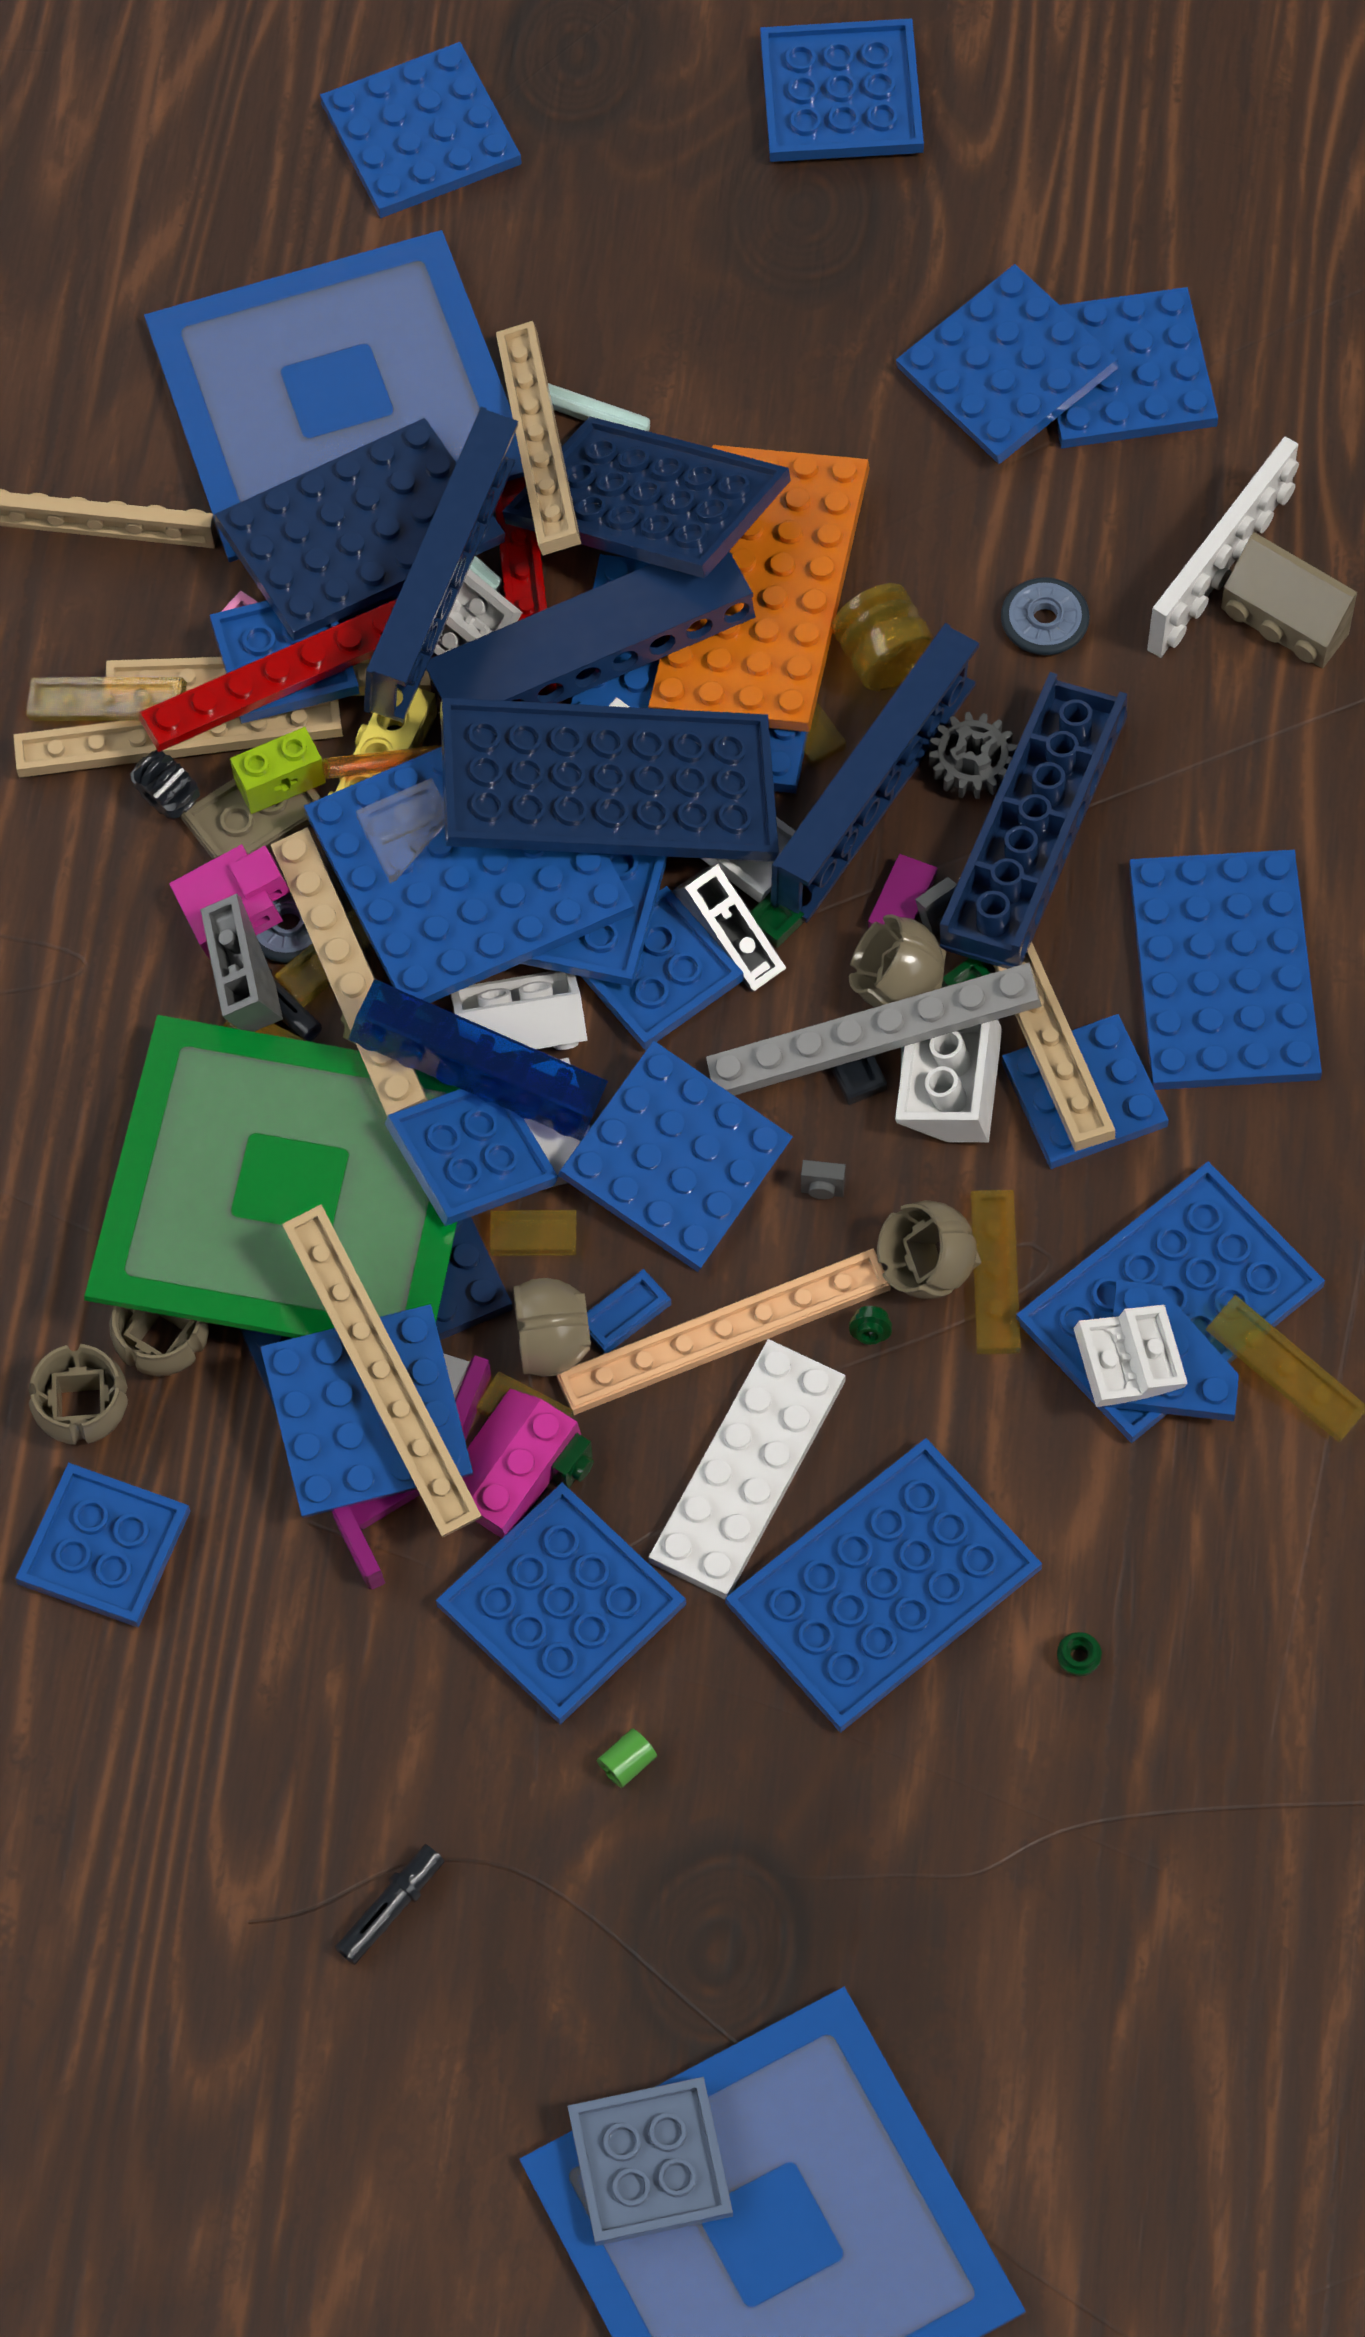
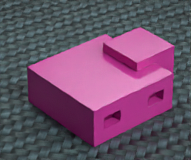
M241 844L169 883L199 945L209 960L211 959L200 909L237 893L242 899L257 936L283 921L273 901L291 892L266 845L248 854Z

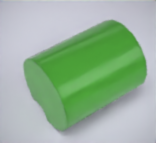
M631 1728L597 1759V1762L609 1779L618 1787L623 1788L657 1757V1754L650 1743L637 1730Z

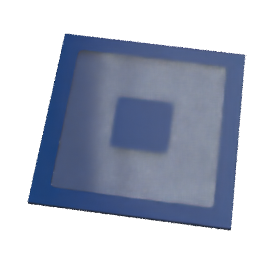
M442 230L144 314L208 504L214 516V521L215 514L420 419L426 418L456 463L481 406L487 408L488 411L513 419L511 407ZM515 432L505 457L515 460L507 481L524 477ZM216 525L228 561L239 560Z
M845 1986L655 2086L658 2087L704 2077L733 2217L596 2246L573 2131L519 2159L611 2337H983L1026 2313Z

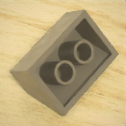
M1253 532L1224 586L1221 609L1233 620L1244 622L1258 630L1265 639L1274 643L1278 642L1294 651L1295 655L1302 661L1312 662L1323 669L1349 635L1357 592Z

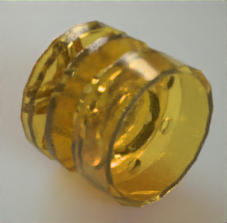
M888 583L878 585L860 593L842 607L832 622L834 637L841 644L843 652L848 657H851V665L863 685L871 691H883L901 685L935 638L926 622L921 617H918L917 607L912 603L911 597L901 584Z

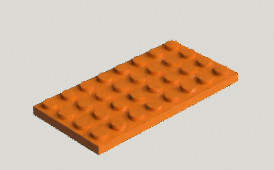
M713 445L712 448L787 467L789 468L791 481L730 550L753 592L754 597H752L755 618L660 658L648 707L654 709L768 714L769 728L810 732L869 474L868 459ZM738 603L731 606L724 615L738 613L744 607V604ZM707 619L694 622L687 631L701 629L707 623ZM666 635L664 644L669 640L670 635Z

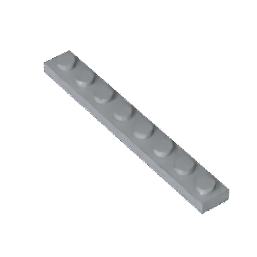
M1026 963L710 1055L706 1059L711 1080L735 1096L1035 1009L1042 1005L1030 963Z

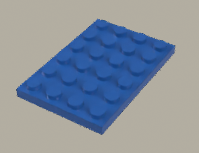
M1295 850L1130 859V884L1150 1075L1154 1090L1320 1080L1322 1070Z
M1208 1161L1017 1313L1016 1322L1095 1404L1073 1328L1081 1320L1113 1316L1116 1280L1160 1285L1229 1364L1324 1287L1325 1280ZM1103 1406L1097 1407L1131 1444L1167 1415L1165 1413Z
M925 1438L725 1598V1602L841 1733L1042 1569V1563L934 1445Z

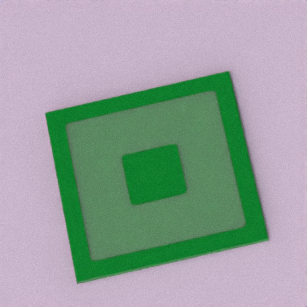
M157 1015L88 1279L84 1301L291 1338L333 1329L335 1327L282 1226L283 1223L322 1205L379 1317L431 1304L436 1322L457 1222L444 1226L385 1126L387 1115L359 1050ZM411 1060L428 1100L488 1079V1073Z

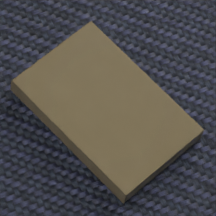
M232 779L197 801L187 813L184 812L181 815V819L212 859L241 844L247 853L250 854L265 845L268 850H271V844L309 826L310 822L305 814L304 805L321 799V797L313 788L251 814L235 780Z

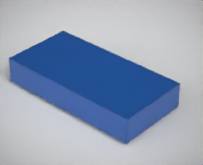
M645 1269L641 1270L587 1312L590 1340L603 1354L611 1352L671 1306V1298Z

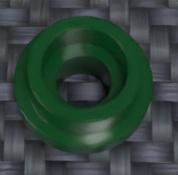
M863 1306L857 1309L854 1316L850 1319L849 1332L860 1342L873 1345L890 1337L892 1323L884 1309L877 1306Z
M1071 1633L1065 1636L1059 1643L1057 1649L1058 1663L1070 1675H1089L1098 1668L1101 1661V1647L1098 1641L1087 1633ZM1075 1650H1082L1086 1653L1087 1658L1084 1661L1078 1662L1071 1657V1653Z

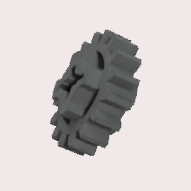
M966 712L965 721L959 722L954 716L950 717L949 729L939 725L937 727V738H931L928 764L933 767L934 780L944 778L943 789L948 791L955 786L958 788V797L961 798L964 797L967 790L973 791L975 799H980L981 790L987 789L992 795L996 794L997 782L1002 783L1017 748L1016 744H1012V731L1001 733L1002 721L997 720L991 725L987 723V714L985 713L981 715L979 721L973 720L970 712ZM954 743L955 747L950 749L949 755L946 756L947 749ZM997 755H1000L998 763L992 768L991 763L996 761Z

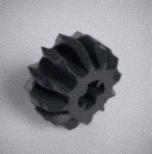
M152 751L149 755L143 757L130 773L133 786L140 792L141 797L160 814L165 815L169 819L174 820L184 812L187 813L195 805L194 802L200 797L197 783L189 776L190 773L185 771L180 763L174 761L170 755H166L163 751Z

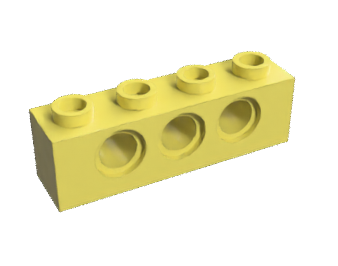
M418 688L403 723L371 712L373 715L368 725L362 724L355 740L357 748L352 758L347 757L341 766L339 773L340 783L335 792L416 758L437 715L435 693ZM398 690L396 707L399 706L403 700V694ZM392 725L402 726L398 730H387ZM378 758L386 760L381 764L370 763L372 760Z

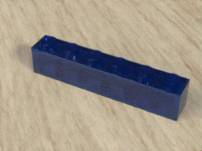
M376 979L373 980L356 1015L348 1040L359 1044L366 1050L378 1052L398 1061L405 1067L417 1069L437 1078L446 1085L456 1086L476 1095L485 1102L495 1103L515 1112L524 1119H531L554 1129L563 1136L572 1137L579 1141H582L608 1083L603 1078Z

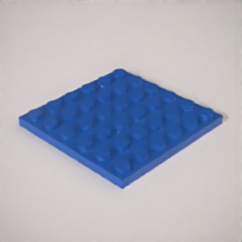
M442 747L304 805L305 814L406 1013L635 914V906L608 855L605 853L446 846Z

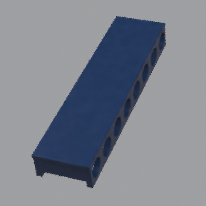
M481 406L366 669L365 712L370 713L371 711L393 720L404 722L514 466L515 460L505 457L519 421L488 411L487 408ZM398 690L403 694V700L401 704L396 707Z
M730 551L706 578L650 564L430 659L426 670L431 684L441 700L443 697L501 701L521 699V702L558 703L755 618L752 601L754 596ZM738 603L744 604V607L738 613L724 615L731 606ZM707 619V623L701 629L687 631L694 622ZM670 635L669 640L662 646L650 647L657 638ZM627 651H633L632 656L622 663H613L618 655ZM596 667L591 676L585 679H576V676L584 669ZM559 683L557 689L552 693L538 695L545 686Z
M947 623L942 626L773 862L771 877V902L773 907L779 908L782 905L797 914L802 911L804 913L802 921L808 923L929 752L931 738H937V727L939 725L947 727L950 717L956 714L975 687V681L967 678L969 660L979 648V642L950 628V625ZM802 888L809 890L812 894L811 901L805 906H802Z
M1049 673L941 920L940 947L942 949L1006 969L1022 965L1127 718V693L1119 692L1118 696L1115 697L1058 681L1057 674Z

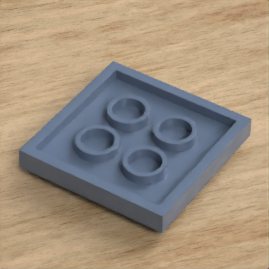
M704 2077L568 2105L596 2246L733 2217Z

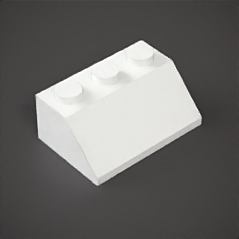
M550 971L473 984L451 994L463 1061L471 1060L472 1063L482 1064L495 1060L496 1056L512 1053L514 1056L524 1057L536 1053L537 1049L554 1046L555 1049L565 1050L576 1047L579 1042L588 1041L581 995L576 977L573 974Z
M998 1019L904 1046L895 1117L898 1124L946 1142H989L1002 1027Z

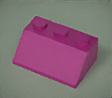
M511 1388L508 1390L467 1448L473 1475L462 1479L482 1518L476 1520L477 1523L503 1538L526 1517L552 1480L551 1466L574 1435L576 1433L581 1435L577 1421L540 1398Z

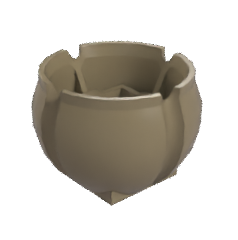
M893 914L885 915L883 917L885 924L877 921L874 922L865 932L855 949L850 965L857 972L849 975V983L853 991L857 992L866 1003L873 1007L942 988L946 951L940 947L935 936L925 925L911 918L898 917Z
M925 1200L901 1206L902 1211L891 1213L888 1216L879 1234L877 1245L878 1263L888 1267L882 1274L892 1287L898 1291H903L911 1297L935 1299L946 1296L954 1289L959 1288L968 1279L972 1270L982 1264L977 1252L976 1239L972 1236L970 1224L959 1211L945 1203ZM940 1241V1253L938 1254L935 1244Z
M551 1278L531 1279L521 1285L513 1286L517 1329L520 1330L519 1346L523 1374H533L542 1377L554 1376L566 1372L578 1364L587 1352L590 1351L591 1347L585 1293L582 1294L570 1284Z
M114 1306L110 1319V1336L115 1351L122 1361L129 1366L136 1365L137 1371L145 1375L156 1377L171 1376L191 1366L196 1359L194 1353L203 1351L209 1334V1323L118 1306ZM159 1316L182 1329V1332L165 1354L141 1341Z
M80 1344L77 1351H71L65 1345L51 1351L35 1367L28 1390L31 1396L29 1401L30 1411L37 1425L44 1433L55 1440L69 1445H76L77 1441L81 1439L86 1440L88 1444L94 1443L109 1435L121 1422L128 1404L125 1394L128 1388L127 1382L120 1366L101 1350L89 1345ZM100 1390L101 1414L62 1416V1393Z

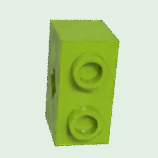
M306 727L230 758L235 783L251 814L326 783L322 758Z

